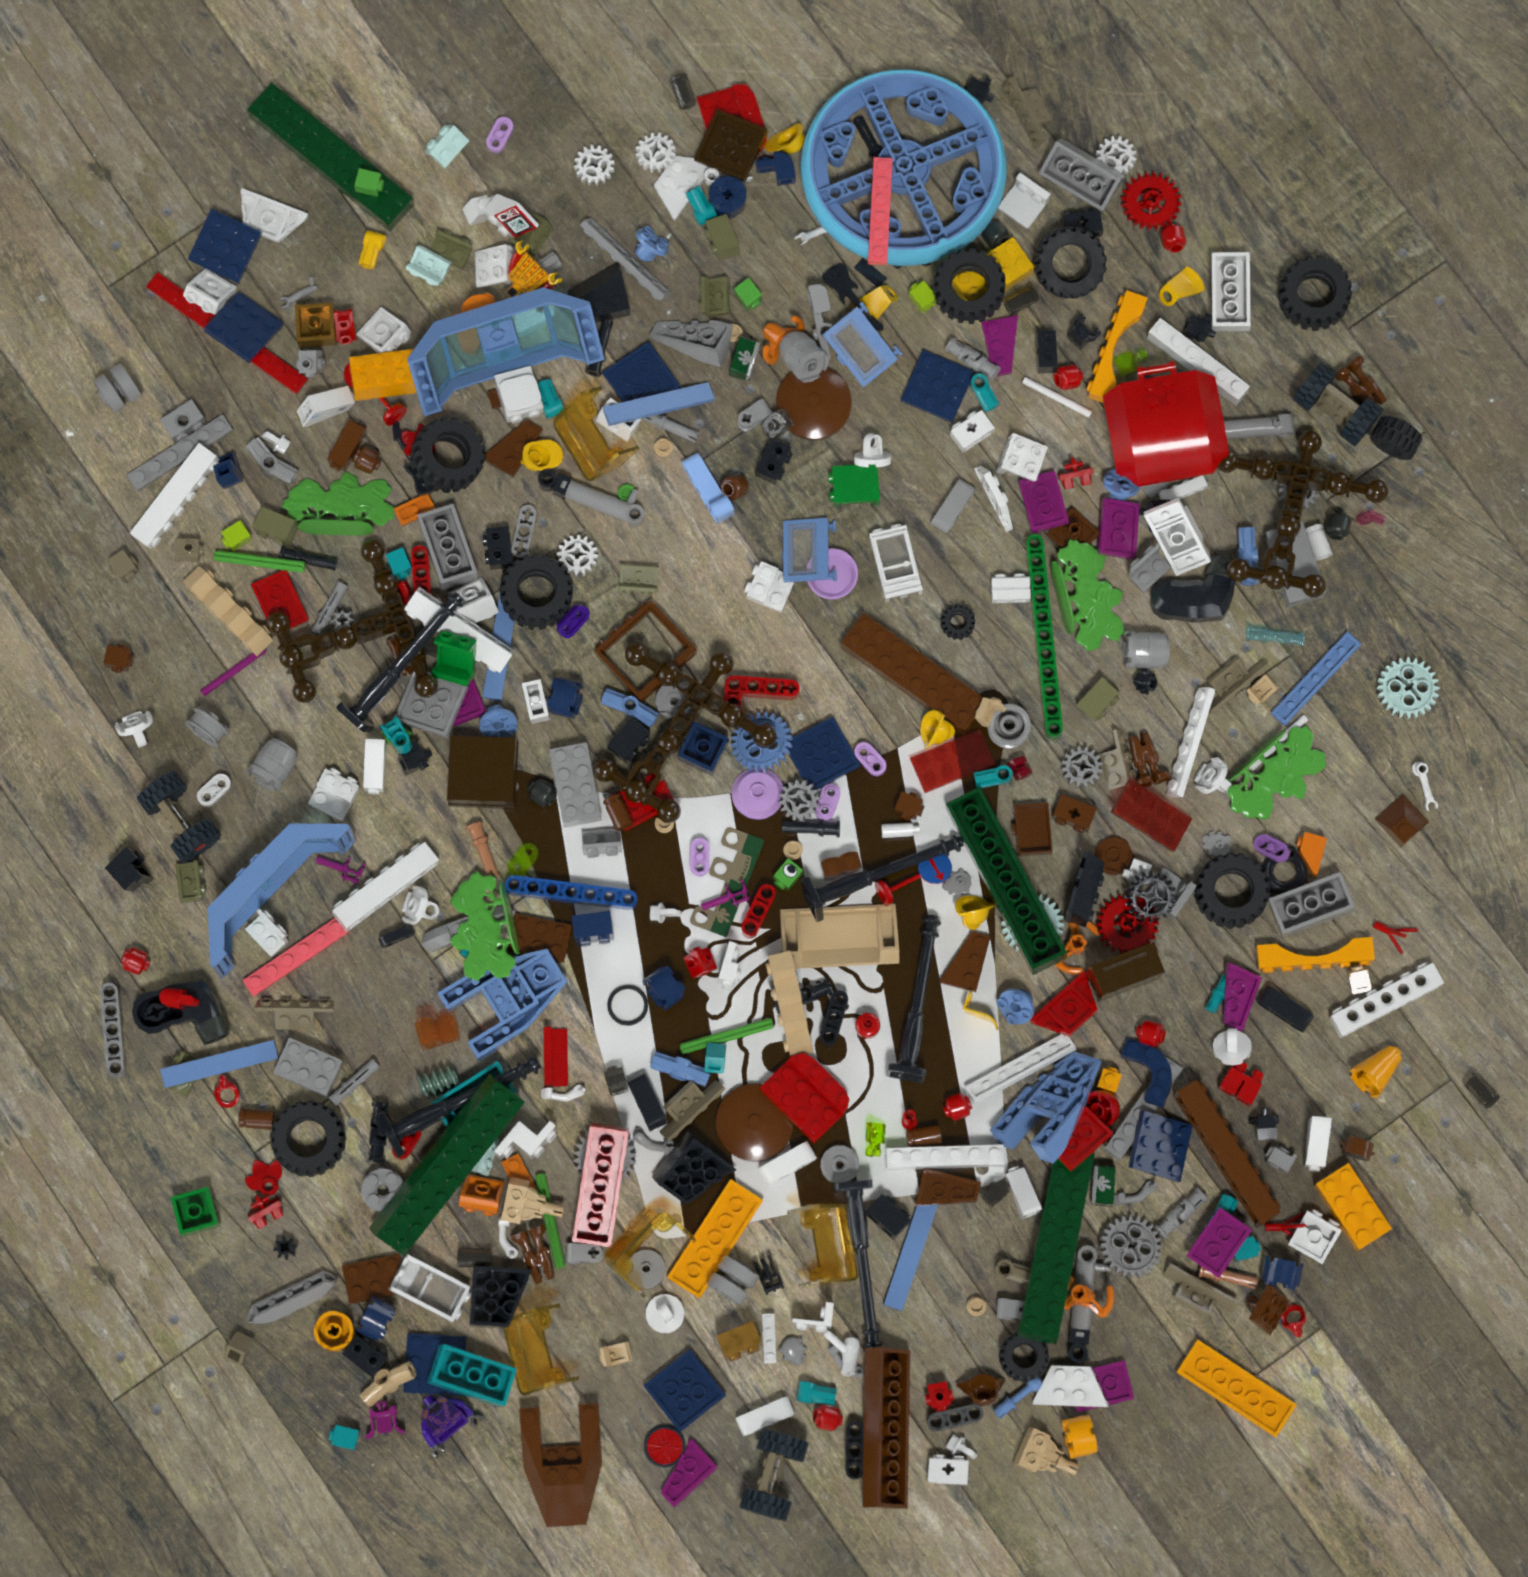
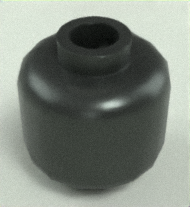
M993 221L983 230L982 239L992 249H995L1009 240V231L999 221Z
M1335 511V513L1329 514L1325 525V532L1328 534V537L1334 540H1342L1344 537H1347L1351 525L1350 517L1343 511Z
M543 779L532 782L527 790L529 792V800L543 808L548 805L551 806L557 797L555 786Z

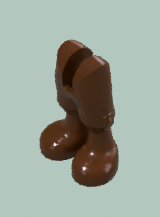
M1361 355L1355 358L1348 366L1341 369L1335 376L1336 380L1343 381L1351 387L1352 395L1361 403H1364L1367 398L1374 402L1376 401L1380 405L1387 401L1383 392L1375 383L1374 378L1369 375L1366 376L1363 372L1362 364L1364 358ZM1351 373H1353L1359 379L1361 384L1357 383L1354 380V378L1351 376Z
M1148 732L1140 734V741L1137 735L1129 736L1133 757L1132 763L1139 770V779L1136 782L1138 788H1147L1152 784L1159 785L1170 780V772L1161 771L1157 764L1159 755L1156 753ZM1146 763L1150 767L1152 776L1148 774Z
M545 1224L528 1230L536 1248L535 1253L530 1246L527 1231L511 1236L512 1242L518 1243L524 1251L522 1261L528 1269H532L530 1275L535 1284L542 1283L541 1273L538 1270L540 1267H543L548 1280L555 1278L550 1251L543 1245L542 1235L546 1232Z

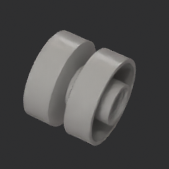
M120 363L110 369L112 381L104 374L93 380L98 389L96 391L105 406H109L114 414L125 408L121 396H124L130 403L142 397Z
M724 1256L718 1268L725 1276L713 1273L706 1284L723 1297L741 1306L748 1296L740 1288L741 1285L752 1289L759 1277L744 1263Z

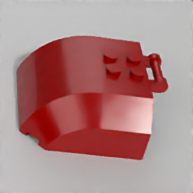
M1169 361L1168 364L1145 368L1140 366L1137 367L1139 380L1120 383L1103 395L1116 474L1131 480L1132 484L1137 487L1214 474L1220 462L1229 455L1216 378L1213 375L1197 370L1176 373L1174 361ZM1170 371L1169 375L1144 378V375Z

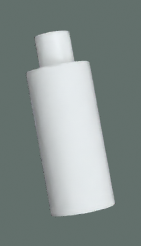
M912 822L881 824L882 838L913 836V833H920V825H913Z

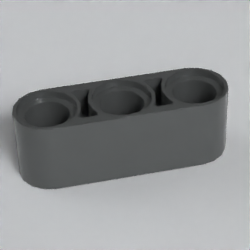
M972 1404L934 1413L928 1418L927 1426L931 1431L939 1432L977 1423L983 1417V1409L980 1405ZM976 1408L979 1410L980 1416L977 1419L971 1418L969 1416L970 1409ZM952 1413L960 1415L961 1420L959 1423H952L950 1421ZM937 1417L941 1420L942 1424L939 1428H934L931 1425L932 1418Z

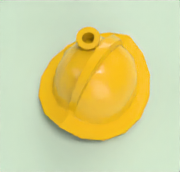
M935 709L928 711L921 722L920 733L925 749H928L931 745L942 744L955 734L954 726L944 719V714Z
M972 895L962 896L955 902V911L961 916L963 925L970 930L979 928L987 919L990 909L995 907L994 903L990 904L985 899Z

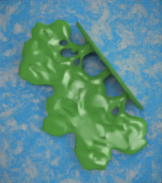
M348 471L341 476L340 480L334 481L327 492L321 489L317 482L305 478L298 486L293 487L289 491L288 498L283 500L281 507L288 511V517L296 522L302 520L305 516L311 518L301 521L298 524V529L304 533L315 535H368L374 529L371 524L364 522L366 519L372 520L379 526H383L388 520L394 519V507L384 502V499L392 491L388 482L383 479L370 480L369 483L360 487L357 477ZM313 507L316 510L317 516L310 514L308 508ZM362 512L366 513L365 517H361ZM326 513H332L336 516V520L320 518ZM349 516H354L355 520H341Z
M1069 539L1068 546L1060 549L1057 553L1060 562L1066 565L1065 572L1063 574L1062 568L1057 561H1052L1051 576L1066 632L1073 634L1075 622L1078 623L1080 630L1076 636V642L1085 646L1087 651L1099 648L1103 636L1118 641L1120 636L1124 634L1125 629L1121 618L1111 611L1112 607L1120 604L1123 592L1117 588L1113 589L1112 585L1105 580L1101 582L1097 580L1098 573L1104 567L1105 555H1099L1098 550L1094 549L1087 542L1080 544L1077 540ZM1076 566L1077 571L1075 574L1069 576L1068 574L1071 573L1070 569ZM1067 580L1073 582L1076 587V593L1072 596L1068 595L1065 583ZM1070 601H1073L1079 609V612L1073 615ZM1080 619H1086V622L1083 623Z
M1307 726L1303 728L1292 727L1286 743L1278 742L1285 734V730L1278 732L1228 778L1229 781L1236 779L1241 774H1244V781L1242 785L1235 784L1228 789V796L1232 801L1230 810L1235 813L1241 812L1246 818L1268 819L1273 810L1274 793H1279L1284 798H1289L1293 795L1295 798L1304 799L1307 785L1303 780V775H1316L1326 767L1325 753L1316 749L1311 750L1314 735ZM1275 745L1278 754L1266 759L1263 754ZM1288 747L1289 751L1286 752L1283 748ZM1260 759L1265 766L1264 770L1257 775L1251 774L1248 768ZM1253 777H1258L1259 780L1255 781ZM1249 778L1253 782V789L1250 791L1247 787V783L1250 782Z
M478 871L471 874L469 880L461 883L458 891L454 893L450 900V903L458 912L468 915V921L460 924L457 929L458 933L449 942L457 950L469 951L466 960L463 962L464 974L467 978L478 981L485 975L486 970H489L497 979L510 976V970L513 969L516 963L515 959L507 954V946L511 944L516 954L520 953L511 905L504 883L500 882L499 884L501 895L499 899L492 893L497 883L495 877L491 875L482 876ZM490 890V894L485 893V891ZM483 896L491 897L490 900H494V902L487 903L483 901ZM497 905H503L504 920L496 921L493 918L492 913ZM507 924L510 939L500 938L502 925ZM503 945L501 950L497 949L498 946Z

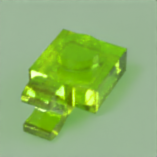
M1145 349L1133 356L1129 351L1114 358L1113 362L1120 376L1123 377L1137 370V363L1146 360L1148 355Z
M867 1122L865 1142L870 1143L865 1150L866 1156L880 1157V1144H885L886 1124Z

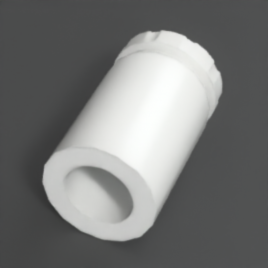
M1315 524L1305 529L1316 561L1333 555L1322 524Z

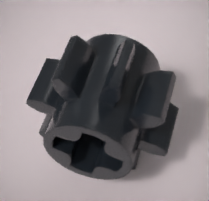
M1148 670L1138 673L1134 678L1136 690L1147 695L1149 691L1153 692L1158 684L1156 675L1151 674V671Z
M283 1236L282 1241L275 1240L278 1245L273 1251L279 1252L277 1258L280 1259L283 1255L288 1261V1256H296L293 1251L298 1246L291 1244L294 1240L293 1238L287 1241L285 1236ZM287 1244H289L288 1247L290 1250L288 1252L284 1251L282 1253L283 1249L281 1248V1246H286Z

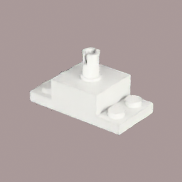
M1179 498L1144 512V517L1176 576L1211 562V557L1203 544V535L1187 506H1183Z

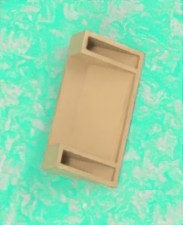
M879 904L823 907L824 920L820 922L815 921L809 908L780 909L782 952L791 950L795 969L899 964V941L895 904L889 906Z

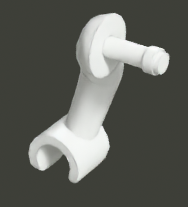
M821 226L808 233L801 232L794 239L796 240L800 237L802 239L801 246L808 242L809 239L824 234L826 231Z
M577 1085L569 1092L559 1094L553 1093V1088L547 1087L541 1090V1098L568 1102L582 1096L585 1088L582 1085Z
M500 1216L498 1222L499 1243L506 1255L512 1259L517 1257L518 1250L506 1237V1227H509L510 1223L501 1220L502 1216Z

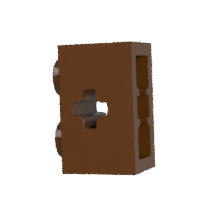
M1061 794L1052 819L1061 826H1066V824L1072 826L1073 830L1079 833L1088 832L1097 808ZM1073 811L1077 812L1074 819L1071 818Z

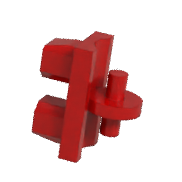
M352 309L345 311L333 310L337 342H340V344H351L352 341H356Z
M1071 457L1070 463L1064 464V469H1071L1072 471L1058 473L1057 478L1061 481L1064 490L1074 488L1073 478L1076 477L1080 478L1081 486L1092 484L1091 474H1094L1093 468L1077 469V467L1083 466V462H1075V458Z
M258 1194L254 1196L256 1202L250 1204L252 1209L255 1210L247 1214L250 1222H253L258 1229L267 1225L264 1215L271 1213L274 1220L284 1216L278 1197L269 1201L270 1199L267 1195L260 1199Z

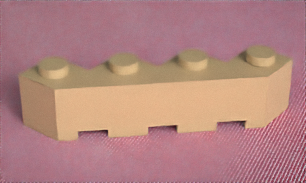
M198 566L183 583L197 599L204 603L206 608L216 618L223 622L225 627L235 637L237 636L243 642V645L248 650L258 656L273 641L269 636L270 632L264 625L259 626L250 617L252 613L245 606L241 608L231 598L234 595L226 587L222 589L213 580L215 576L208 569L203 570Z
M791 950L769 955V963L766 964L768 975H772L775 989L771 991L773 1000H777L780 1015H777L779 1026H783L786 1038L783 1041L784 1050L789 1052L790 1057L799 1053L813 1054L812 1042L807 1027Z

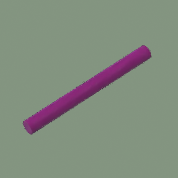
M265 649L258 656L253 653L204 687L200 690L202 695L205 697L265 654Z

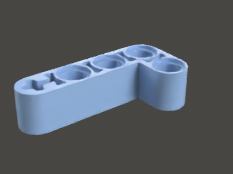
M695 453L681 461L683 469L715 522L719 524L733 516L734 508L726 495L722 494L700 455Z

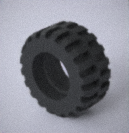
M1061 227L1048 233L1040 241L1039 246L1035 250V258L1033 259V264L1035 265L1034 272L1038 277L1039 283L1053 295L1066 299L1084 297L1091 291H1094L1097 285L1102 282L1103 275L1107 269V256H1105V249L1099 242L1100 240L1088 230L1079 227ZM1065 245H1076L1087 256V269L1076 280L1069 281L1060 278L1053 268V257L1056 251Z
M965 248L959 249L957 254L955 252L950 253L949 258H944L941 261V265L937 267L934 277L933 293L936 304L940 306L943 314H948L949 319L953 320L956 318L958 323L962 324L964 321L974 324L976 320H979L981 323L985 321L987 316L989 318L992 317L995 310H999L1005 296L1006 283L1000 263L995 262L996 258L992 255L988 257L985 251L975 252L976 248H970V251L966 252ZM963 272L978 273L986 280L987 291L984 296L974 301L960 299L952 291L953 279Z
M1311 255L1306 256L1305 260L1302 258L1297 260L1295 265H1290L1280 283L1278 300L1281 302L1279 305L1281 311H1285L1284 316L1287 320L1290 318L1293 320V325L1297 326L1300 324L1304 330H1307L1308 327H1311L1312 331H1318L1321 327L1325 330L1331 324L1333 326L1337 324L1339 319L1345 315L1352 297V284L1348 280V273L1346 271L1342 272V266L1339 263L1335 265L1333 264V259L1328 258V260H1324L1323 256L1320 255L1313 259ZM1308 279L1323 281L1332 291L1331 302L1319 308L1308 306L1298 295L1300 283Z
M442 417L440 421L438 419L432 420L430 424H426L411 446L410 460L413 461L411 467L413 471H417L416 477L419 480L422 478L424 480L423 484L426 487L432 486L434 491L438 492L441 489L443 493H449L451 490L454 493L459 492L461 488L465 489L473 483L483 468V463L486 459L484 454L486 451L485 445H481L483 439L480 435L477 436L475 434L477 430L474 427H468V423L464 420L462 423L458 422V418L454 417L451 420H448V417ZM436 442H449L455 445L462 453L463 466L457 469H449L440 465L433 456V444Z
M533 554V557L525 555L522 556V560L516 559L513 561V565L508 566L505 570V575L501 579L500 600L505 613L509 614V618L512 621L516 620L519 626L523 627L526 625L531 630H534V627H539V630H542L547 625L552 627L570 609L573 595L572 579L567 574L565 566L561 567L557 559L551 560L548 555H544V557H539V554ZM530 577L545 578L554 587V597L545 606H529L519 597L518 589L520 584Z
M1233 852L1224 856H1216L1215 859L1210 860L1206 864L1196 881L1195 900L1200 906V912L1207 916L1206 919L1208 921H1214L1216 926L1219 927L1222 925L1227 926V929H1233V927L1242 928L1246 924H1251L1262 914L1269 900L1270 882L1267 881L1268 875L1262 871L1260 863L1256 864L1252 857L1246 858L1242 853L1233 855ZM1236 874L1247 881L1250 886V897L1243 906L1238 908L1227 907L1216 898L1214 888L1221 876Z
M307 1100V1102H296L293 1106L289 1105L283 1113L280 1112L277 1115L278 1118L273 1122V1129L270 1132V1145L275 1158L287 1171L301 1177H315L317 1174H325V1171L331 1170L335 1167L334 1164L340 1161L342 1158L341 1154L345 1150L346 1134L342 1122L332 1109L320 1102L315 1103ZM304 1121H314L320 1124L326 1133L324 1148L312 1157L298 1155L290 1145L292 1130Z

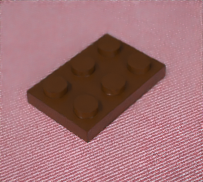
M515 914L514 924L520 955L548 949L555 962L565 963L572 925ZM509 944L507 951L515 953L512 945Z
M400 1254L343 1265L342 1270L349 1304L370 1301L372 1296L384 1298L398 1295L389 1291V1288L402 1264Z

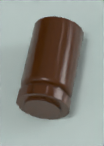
M621 794L612 795L603 801L616 832L633 825Z
M241 1108L238 1117L239 1127L243 1128L245 1126V1128L272 1130L275 1113L270 1110Z
M939 1125L906 1130L908 1147L942 1144Z

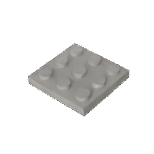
M413 672L395 715L401 724L448 738L469 687L436 678L438 681L437 692L429 698L419 696L414 690V683L417 677L415 672Z

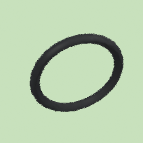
M624 985L618 987L611 993L608 999L607 1008L609 1015L615 1022L621 1025L631 1026L639 1023L648 1011L646 995L635 986ZM625 989L638 992L644 1001V1010L641 1016L631 1022L619 1020L611 1009L614 996Z

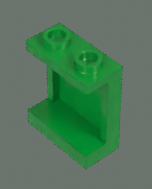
M869 464V467L858 465L832 466V472H828L829 484H833V491H830V502H834V507H838L841 504L858 503L880 505L878 467H876V464Z
M440 630L434 639V644H437V662L432 670V676L468 687L475 674L477 640Z

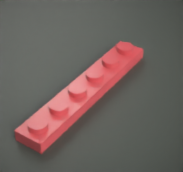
M874 157L868 252V264L887 265L893 158Z
M334 918L242 981L252 996L255 997L350 933V931L346 933Z

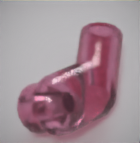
M1369 510L1361 513L1357 521L1362 526L1371 522L1382 526L1386 517Z

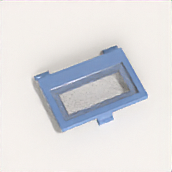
M861 302L859 303V308L856 306L822 335L838 356L836 358L842 366L846 365L862 387H865L896 362L898 358L895 355L898 353L901 356L902 352L896 345L893 346V351L888 347L862 313V311L867 313L869 310Z
M828 518L783 521L782 561L784 583L817 580L837 581V570L834 569L833 573H829V530L836 532V520H833L832 524H828Z

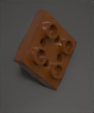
M1072 507L1067 513L1069 524L1052 528L1046 535L1062 549L1068 546L1064 540L1068 542L1069 539L1079 540V542L1083 540L1082 543L1087 542L1091 544L1099 536V531Z
M1267 1285L1260 1299L1255 1296L1249 1297L1253 1302L1248 1300L1247 1307L1254 1309L1249 1320L1264 1333L1271 1336L1273 1330L1277 1328L1282 1314L1287 1310L1289 1301L1274 1287Z

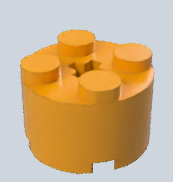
M329 1311L322 1314L317 1320L314 1327V1336L318 1344L325 1350L340 1352L345 1350L355 1337V1328L352 1321L345 1314ZM333 1327L339 1329L337 1336L330 1334Z
M1089 1415L1061 1420L1063 1432L1066 1434L1063 1436L1065 1447H1068L1070 1459L1097 1453L1096 1436L1093 1434V1424Z

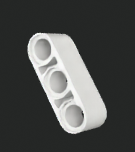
M808 1141L763 1165L759 1168V1171L767 1185L770 1186L813 1162L817 1157Z
M788 1396L735 1419L744 1437L795 1415Z

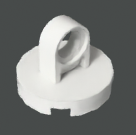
M873 433L867 434L863 441V451L854 454V464L861 467H869V464H876V467L891 464V453L882 451V438ZM874 438L875 443L871 447V440Z
M141 711L131 713L122 718V723L119 724L117 722L115 724L117 734L120 736L133 735L138 748L148 745L143 730L153 723V717L149 711H146V714H142Z
M1219 758L1210 759L1212 762L1208 765L1204 763L1197 771L1194 779L1197 782L1195 788L1203 794H1209L1216 789L1223 793H1228V789L1232 784L1225 779L1228 770L1227 764Z
M414 886L413 892L407 893L402 905L401 912L405 913V917H402V920L405 923L415 925L422 917L432 920L438 916L439 907L437 904L428 901V894L425 888ZM429 905H432L434 909L433 913L431 915H426V908Z
M1227 1028V1031L1218 1034L1214 1039V1056L1222 1060L1223 1064L1239 1065L1251 1055L1252 1045L1250 1039L1246 1034L1237 1031V1028Z
M661 1294L649 1302L646 1308V1319L654 1331L669 1334L676 1331L682 1325L684 1308L676 1297L670 1294Z

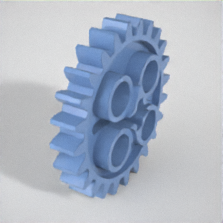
M766 711L763 716H761L760 712H757V717L755 718L750 714V720L755 724H768L775 729L777 739L774 744H778V746L773 750L770 747H758L754 743L753 738L746 740L747 736L751 734L740 728L738 731L736 729L733 730L737 736L731 737L732 741L735 742L730 744L732 749H735L732 753L734 756H737L735 758L737 762H741L743 768L747 766L749 771L754 768L756 773H758L760 768H762L764 773H766L767 767H770L773 771L774 764L780 767L779 761H786L784 755L791 754L787 749L793 747L789 742L793 740L792 736L789 735L791 730L787 728L786 722L782 723L781 717L776 719L774 713L769 717ZM760 751L757 757H752L754 752Z

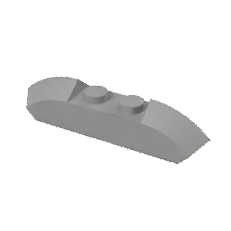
M503 905L494 908L492 913L494 920L501 921L505 919ZM468 917L425 933L421 945L429 952H435L452 946L449 941L458 933L457 929L460 924L468 921Z
M321 1271L251 1305L248 1311V1324L274 1322L303 1307H307L328 1294L338 1279L329 1272Z

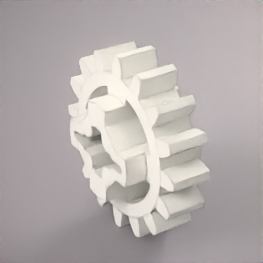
M651 133L650 138L645 135V141L639 140V146L636 147L637 153L635 155L639 166L643 165L644 170L650 168L651 173L654 172V169H657L659 173L661 168L667 170V164L672 165V159H676V148L673 146V140H669L667 135L662 138L661 133H658L657 136Z
M1111 136V141L1104 139V145L1099 144L1100 150L1096 152V155L1099 157L1096 159L1121 174L1124 172L1127 175L1128 168L1132 170L1134 167L1132 163H1136V158L1134 157L1136 156V151H1132L1133 144H1127L1128 139L1123 142L1121 141V136H1119L1118 140ZM1110 147V151L1104 154V152ZM1128 159L1127 163L1122 166V162Z
M591 145L590 150L584 147V153L578 152L579 158H575L577 165H574V170L577 171V177L582 176V183L587 180L589 186L592 182H595V185L598 186L599 181L605 184V178L611 179L610 173H614L612 166L615 163L611 160L613 158L612 154L607 155L608 150L606 148L602 151L600 145H598L597 149H594V146ZM586 158L587 162H586V164H584L583 167H582V163H583L584 159ZM607 164L606 170L602 172V168Z
M580 535L577 536V539L570 536L569 542L564 539V546L559 545V549L562 552H557V557H560L558 560L560 564H563L562 566L568 569V575L574 572L575 577H577L579 572L583 576H585L586 570L592 572L590 566H596L597 564L594 560L598 559V555L594 554L597 552V547L592 548L594 542L588 543V537L582 540ZM572 545H575L572 549L567 550ZM582 545L585 546L586 548H588V550H589L590 552L585 551V550L582 548ZM576 553H580L579 559H575ZM567 561H571L573 566L569 565Z

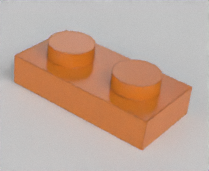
M429 494L394 508V512L403 527L416 521L418 514L434 510L435 507Z
M519 1154L501 1162L509 1179L514 1177L530 1181L529 1187L536 1189Z

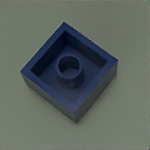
M694 722L678 754V760L713 776L729 744V738Z
M610 911L572 916L576 945L580 944V947L591 946L593 942H599L602 945L609 944L610 940H614Z

